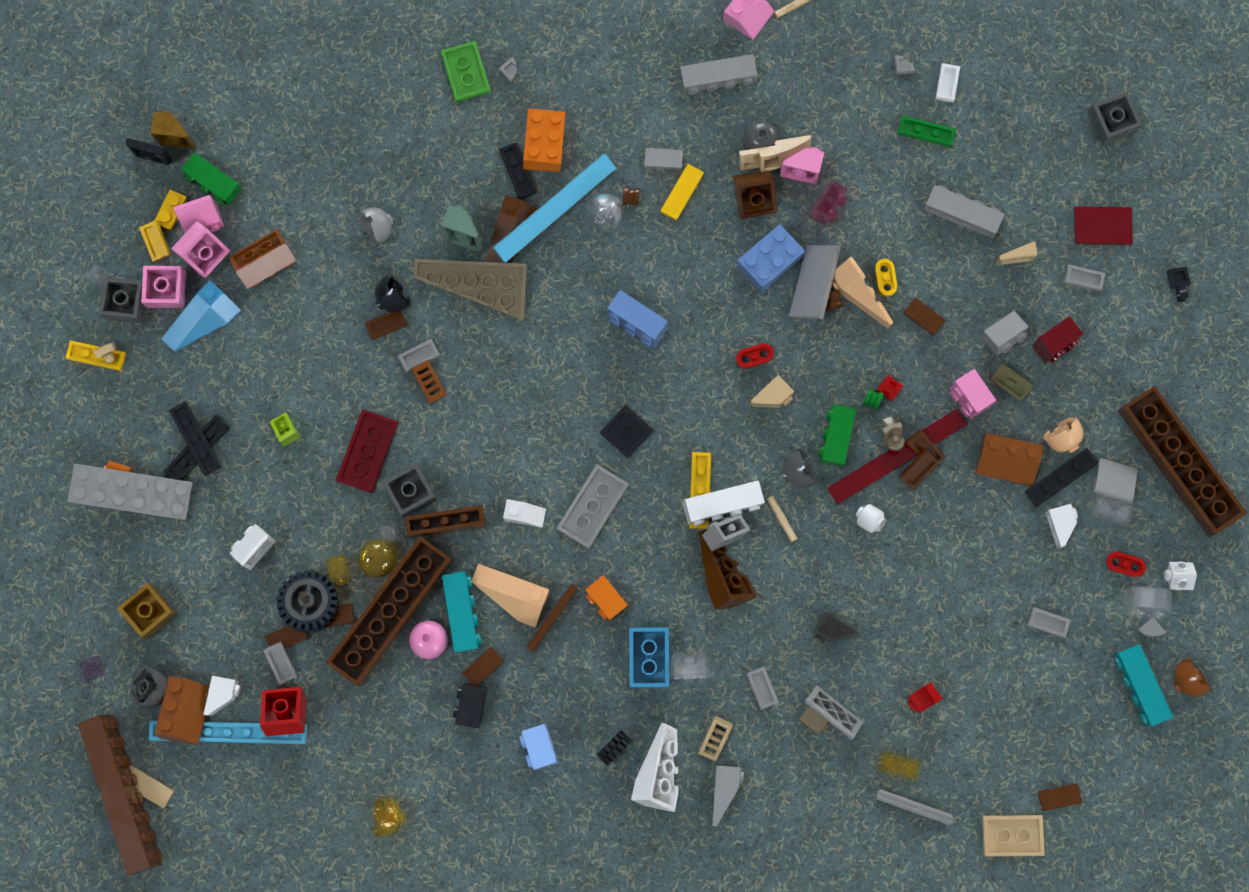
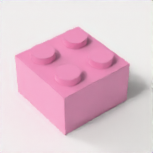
M198 221L171 248L194 271L204 278L230 252L210 230Z
M143 266L141 303L146 308L185 309L187 272L182 266Z
M975 369L957 379L949 388L952 399L960 403L962 406L960 408L961 412L965 417L969 416L971 420L989 409L996 402L995 397Z

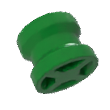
M869 388L862 405H869L873 410L877 411L884 393H877L874 389Z

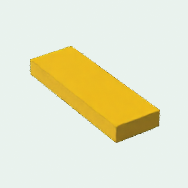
M687 164L660 212L677 221L703 177L704 172Z
M70 340L65 359L121 371L126 353L117 350L111 351L115 360L107 364L103 355L96 358L93 352L100 348L99 346Z

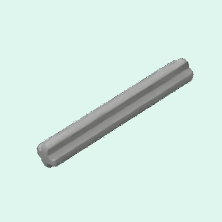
M881 789L876 794V799L947 825H950L952 822V814Z

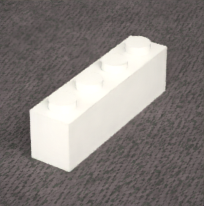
M758 480L688 498L682 502L688 524L694 523V526L704 524L707 519L712 518V521L721 520L724 518L723 515L730 514L732 517L742 514V510L749 509V512L759 510L765 501Z

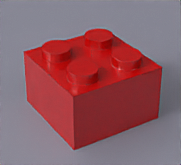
M301 687L262 690L260 727L265 736L305 733L307 698Z

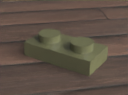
M1004 363L1000 365L990 378L1019 401H1022L1034 386Z

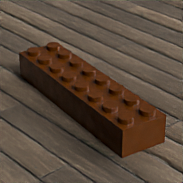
M1155 386L1118 410L1208 537L1216 535L1247 514Z
M419 536L327 660L326 664L356 686L361 687L452 564L453 560Z
M98 715L78 723L127 876L139 874L163 865L161 861L163 859L160 849H157L155 843V832L151 830L149 825L150 816L144 810L142 804L144 803V798L141 792H137L135 786L138 784L137 777L134 773L131 774L129 768L132 763L124 749L125 741L118 731V720L113 715Z

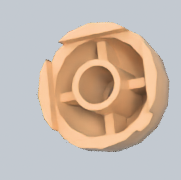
M1070 417L1058 423V427L1053 430V433L1047 431L1043 436L1051 449L1057 452L1068 451L1072 453L1079 448L1078 444L1082 441L1084 433L1077 417Z

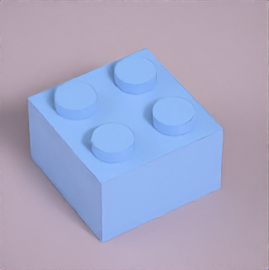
M545 724L522 731L523 736H520L522 747L528 750L529 755L526 756V760L530 768L533 767L534 770H538L558 763Z

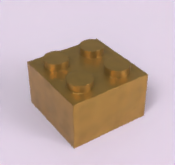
M148 582L117 608L139 636L144 639H149L177 615L156 587Z

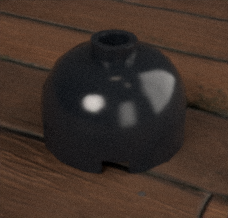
M389 275L382 278L375 288V297L377 299L375 303L381 310L385 309L391 313L401 312L411 305V299L409 296L407 298L404 297L402 291L404 289L401 284L392 276L389 278Z

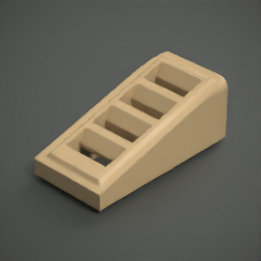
M1031 242L1000 255L996 260L997 264L1004 265L1034 261L1038 255L1036 243Z
M714 716L698 754L716 762L733 724ZM718 724V725H720V726L726 728V730L723 731V730H721V729L715 727V725ZM714 731L722 735V739L712 735V732ZM709 739L720 743L719 746L708 742ZM708 746L716 750V753L714 754L706 750L705 747Z

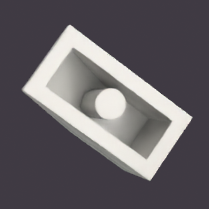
M507 499L503 519L506 522L543 528L546 509L529 503Z
M1071 504L1045 512L1057 549L1066 545L1077 524L1078 514Z
M212 676L204 715L212 716L235 701V697H238L240 694L241 685H238L239 681Z

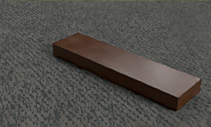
M573 584L569 586L528 643L527 649L531 652L536 650L579 590L578 587Z

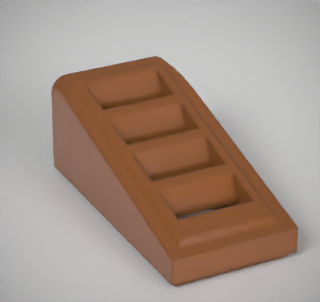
M428 360L411 368L430 404L447 395ZM426 368L429 369L428 371L422 373L421 375L418 374L419 372H421L422 370H424V369H426ZM432 374V378L422 382V379ZM436 382V385L426 389V386ZM438 388L440 389V391L432 396L429 395V393H431L432 391Z

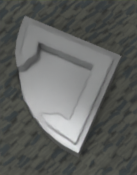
M894 56L896 75L915 73L912 63L903 56Z
M512 57L498 69L510 83L516 78L517 65Z
M1153 617L1137 630L1142 635L1157 637L1166 633Z

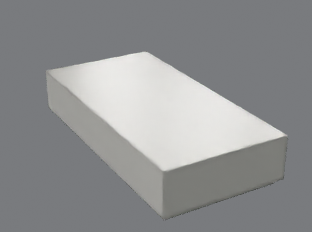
M942 63L935 100L954 103L960 66Z

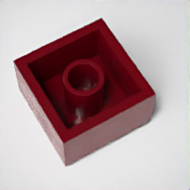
M1069 316L1041 335L1033 343L1032 347L1045 364L1049 361L1054 363L1065 353L1064 350L1068 353L1081 342L1080 338L1083 336V332Z

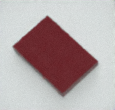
M1075 206L1074 244L1132 245V207Z

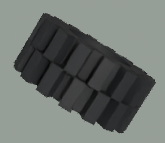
M620 730L597 753V756L608 766L632 740Z

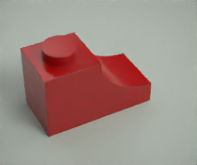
M930 682L907 697L909 700L907 705L912 712L916 711L919 714L943 698Z

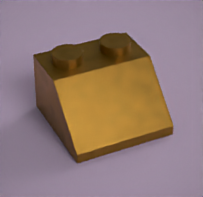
M164 110L154 112L150 133L159 145L196 150L195 143L171 112Z

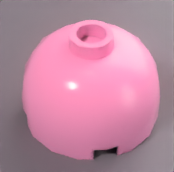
M426 620L414 626L410 633V647L422 659L430 660L437 658L447 648V631L436 621Z

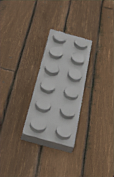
M74 464L67 502L186 521L192 482Z

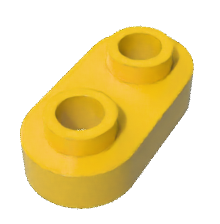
M881 259L875 266L878 292L884 297H891L897 290L894 264L889 259ZM886 267L887 272H882L881 268ZM889 285L891 289L887 291L884 289V286Z

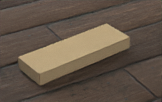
M129 766L131 774L134 773L138 780V784L135 785L137 792H141L143 797L165 808L175 791L134 766Z

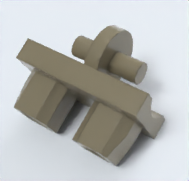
M893 417L883 419L882 444L884 449L889 447L892 451L901 450L904 447V439L902 438L903 426L901 422L895 423Z

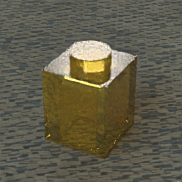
M342 554L325 559L330 581L333 584L336 583L337 586L348 583L349 579H352L346 555Z

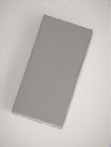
M646 148L645 168L682 170L683 150Z
M1068 264L1064 284L1101 292L1106 273Z
M432 339L398 355L406 373L412 371L411 368L426 360L430 362L440 357Z
M1033 607L1027 626L1065 639L1071 619Z
M282 641L263 649L279 685L298 677Z
M765 667L746 673L760 710L779 703Z

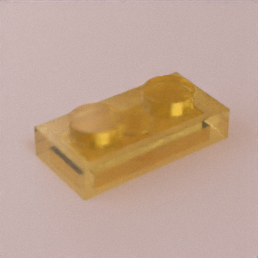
M882 751L877 770L917 781L921 762Z

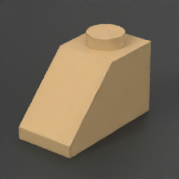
M778 375L750 401V405L752 407L779 408L782 405L787 406L793 400L794 390Z

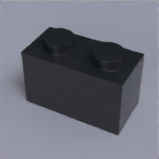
M465 682L462 687L458 688L457 699L460 700L459 706H455L453 718H456L455 724L477 729L480 727L488 687Z

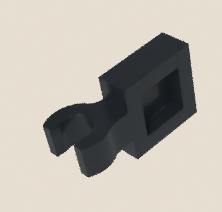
M1187 266L1168 269L1166 273L1170 289H1176L1178 302L1186 301V298H1189L1186 287L1191 285Z

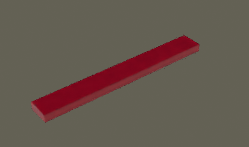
M955 409L922 431L936 445L964 428L967 424L958 410ZM910 438L904 441V447L901 450L892 451L890 449L829 486L827 490L836 504H840L915 458L917 455L906 444Z

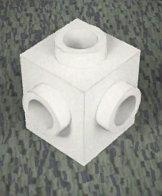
M1169 562L1168 570L1164 572V579L1168 582L1169 588L1175 590H1194L1197 577L1194 564L1190 562Z

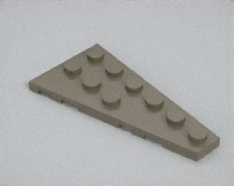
M414 259L413 278L525 321L528 264Z

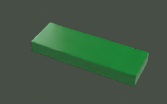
M902 115L897 134L951 148L956 129Z

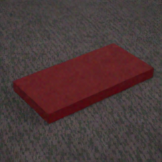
M362 409L336 481L373 493L399 422Z

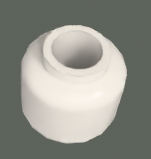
M871 504L865 507L861 506L856 513V517H858L857 525L870 533L879 532L886 521L884 512Z

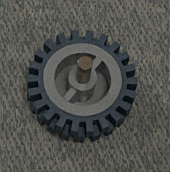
M304 570V573L296 572L295 576H289V580L282 583L283 587L279 588V596L277 595L276 597L278 601L276 605L279 615L289 627L298 632L308 633V631H311V633H314L317 629L322 630L324 629L323 626L331 624L330 620H334L336 617L335 612H338L339 595L335 586L325 575L318 574L316 571L309 572V570Z

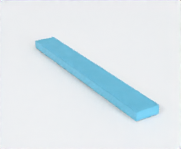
M602 154L493 247V250L500 259L506 263L613 172L616 167L608 156Z
M150 721L149 740L169 741L160 739L155 735L158 721ZM204 722L199 742L306 744L307 724H305V733L265 736L260 723Z

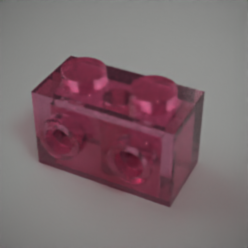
M831 179L813 208L811 218L826 227L829 222L833 223L838 215L836 210L839 206L843 207L848 199L846 197L848 189Z

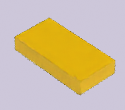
M157 220L139 227L152 262H157L171 256Z

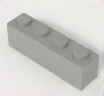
M754 54L680 66V76L683 92L694 95L702 90L712 92L720 87L730 89L738 84L752 85L757 81V70Z
M934 185L924 208L927 212L992 239L995 237L1004 217V213L1000 209L987 207L979 200H970L962 193H953L942 185Z

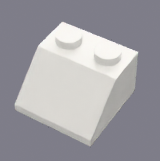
M256 524L250 526L244 532L245 536L243 539L236 541L231 547L232 551L230 552L242 566L249 570L256 565L276 542Z

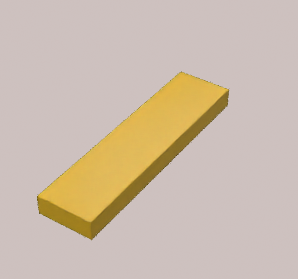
M692 452L690 498L710 493L711 453ZM709 519L705 520V523L702 525L694 526V523L689 524V529H707Z

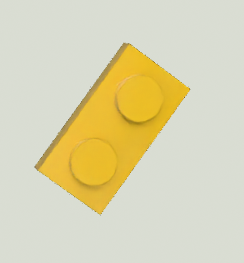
M169 190L155 219L159 222L160 227L170 231L173 230L178 220L173 207L186 203L187 196Z

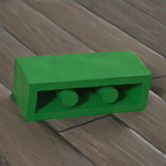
M195 152L181 168L185 175L183 177L191 184L197 183L199 185L198 188L206 195L211 193L214 196L213 199L220 205L225 203L229 206L242 190L239 183Z
M833 404L832 409H828L826 420L829 421L828 428L824 427L822 434L825 443L824 446H820L818 457H821L820 463L844 467L856 409Z

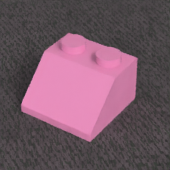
M732 0L724 11L723 20L754 40L773 15L774 10L766 0Z
M815 147L801 150L783 161L780 176L816 185L824 152Z
M210 195L173 207L184 233L196 221L212 233L219 231L220 227L224 226L219 208Z

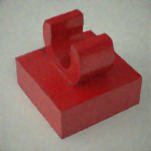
M887 375L876 391L884 393L883 396L892 402L903 385Z

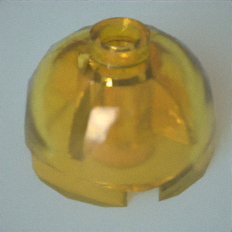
M373 539L361 547L358 554V563L366 575L381 578L390 574L395 569L398 554L390 542L382 539Z
M378 796V799H376L373 810V818H375L376 827L373 826L374 836L389 837L400 829L401 824L405 823L406 814L402 812L401 805L397 800Z

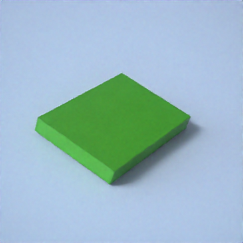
M476 41L440 51L456 103L491 93Z

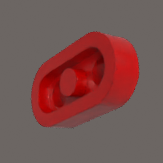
M768 344L755 345L740 350L736 356V363L742 369L756 367L770 362L774 352ZM762 351H765L767 353V356L762 357L760 353ZM748 357L749 361L745 363L742 361V358Z
M1113 552L1106 558L1107 568L1116 573L1130 577H1139L1146 570L1145 562L1135 556ZM1113 559H1117V560H1118V565H1117V566L1113 565V563H1112V560H1113ZM1132 564L1137 566V571L1131 569Z

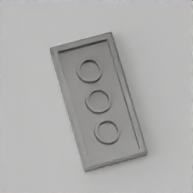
M807 245L789 314L791 318L823 319L841 250L839 246Z
M596 464L556 530L589 549L626 491L629 483Z

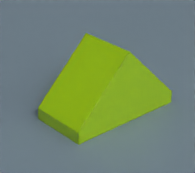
M286 412L270 421L279 442L284 447L301 437Z

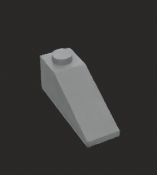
M716 766L712 826L718 825L739 789V784H743L744 772H740V767Z

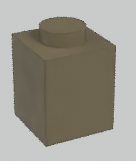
M808 706L798 719L816 735L820 732L823 734L830 726L827 723L828 720L811 706Z

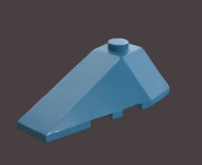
M209 281L195 295L161 340L176 352L195 342V340L212 333V331L229 324L241 310L215 284Z

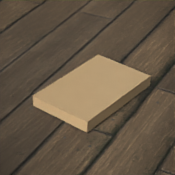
M1043 815L982 816L984 856H1045Z

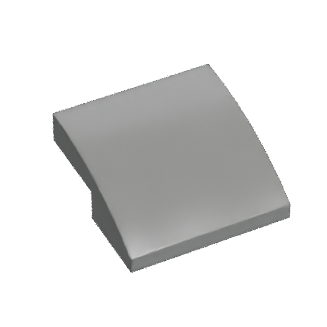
M1100 458L1097 464V475L1094 480V493L1132 503L1136 486L1137 468Z

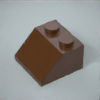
M757 171L733 176L740 219L777 213L774 179L770 171Z

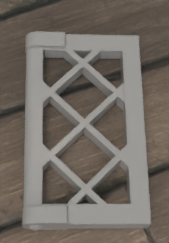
M816 685L808 698L805 699L807 705L811 706L842 731L850 740L855 738L863 722L822 688ZM823 703L827 704L829 709L825 708ZM839 716L843 717L845 722L841 721Z

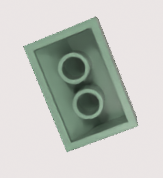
M449 205L441 224L446 241L482 254L483 248L479 235L466 209L460 205Z

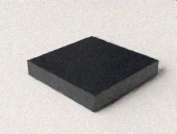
M131 138L126 139L125 144L135 157L170 165L171 157L163 147Z
M625 405L601 430L600 434L628 459L654 430Z

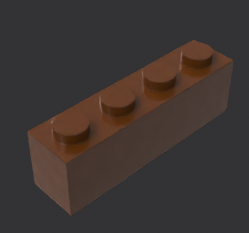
M482 505L405 517L407 536L410 539L419 538V536L426 537L486 528Z

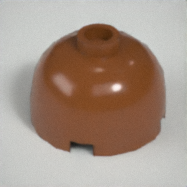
M1187 657L1176 665L1173 673L1176 682L1173 685L1179 693L1184 692L1190 697H1200L1212 689L1200 670L1192 665L1194 662Z

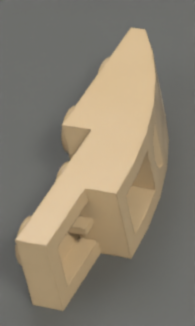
M811 136L777 140L774 142L775 146L739 151L740 170L759 168L761 172L781 168L784 160L805 148H811Z

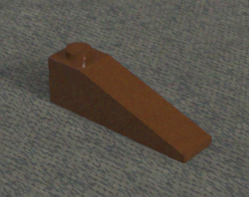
M505 195L486 262L504 263L493 250V247L533 214L537 208L523 200ZM516 253V254H515L511 259H509L506 263H512V261L515 259V256H516L518 253Z
M707 530L699 531L708 593L715 610L730 609L755 599L757 596L746 574L742 577L736 567L739 564L736 560L732 561L727 556V547L724 546L711 551L702 536Z

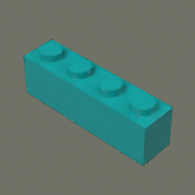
M465 571L442 575L454 652L457 654L479 650L482 640L480 633H476L475 626L479 625L477 614H473L472 609L476 605L474 595H470L469 587H472L471 576H467Z
M1138 644L1115 653L1114 663L1117 669H1121L1124 675L1122 677L1126 688H1130L1132 693L1130 698L1134 706H1138L1140 710L1139 718L1144 725L1146 724L1147 727H1152L1173 718L1141 645Z

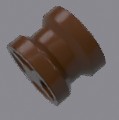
M625 186L622 205L632 204L638 207L640 188L630 189Z
M839 291L829 293L826 312L844 306L843 302L840 301Z

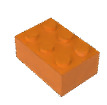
M528 108L523 169L560 173L565 112Z

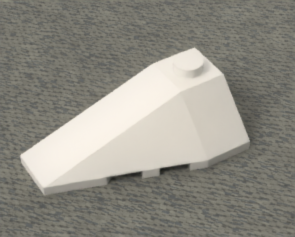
M661 723L635 780L631 800L647 807L675 812L678 797V786H674V774H678V767L674 765V756L678 754L677 729Z

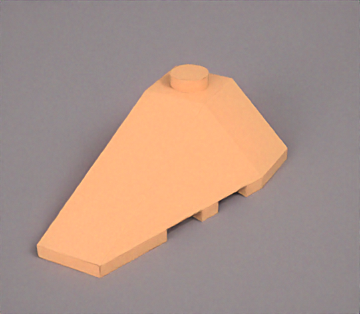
M851 256L835 270L831 287L834 291L838 290L842 296L889 329L893 325L892 319L880 301L876 302L875 291L872 287L865 284L864 278L866 276Z
M478 564L472 578V583L517 621L536 628L550 594L549 589Z

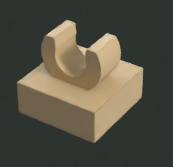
M111 342L93 352L96 358L103 355L104 360L108 364L115 360L111 351L115 350L116 346L114 342Z

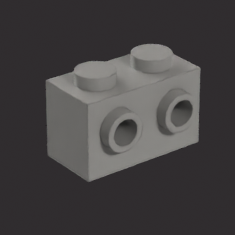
M1013 311L986 329L983 334V341L998 356L1002 352H1008L1017 342H1023L1027 338L1029 326Z
M738 514L731 518L728 516L719 523L717 521L707 526L708 530L702 536L711 551L738 541L750 531V528L742 515Z

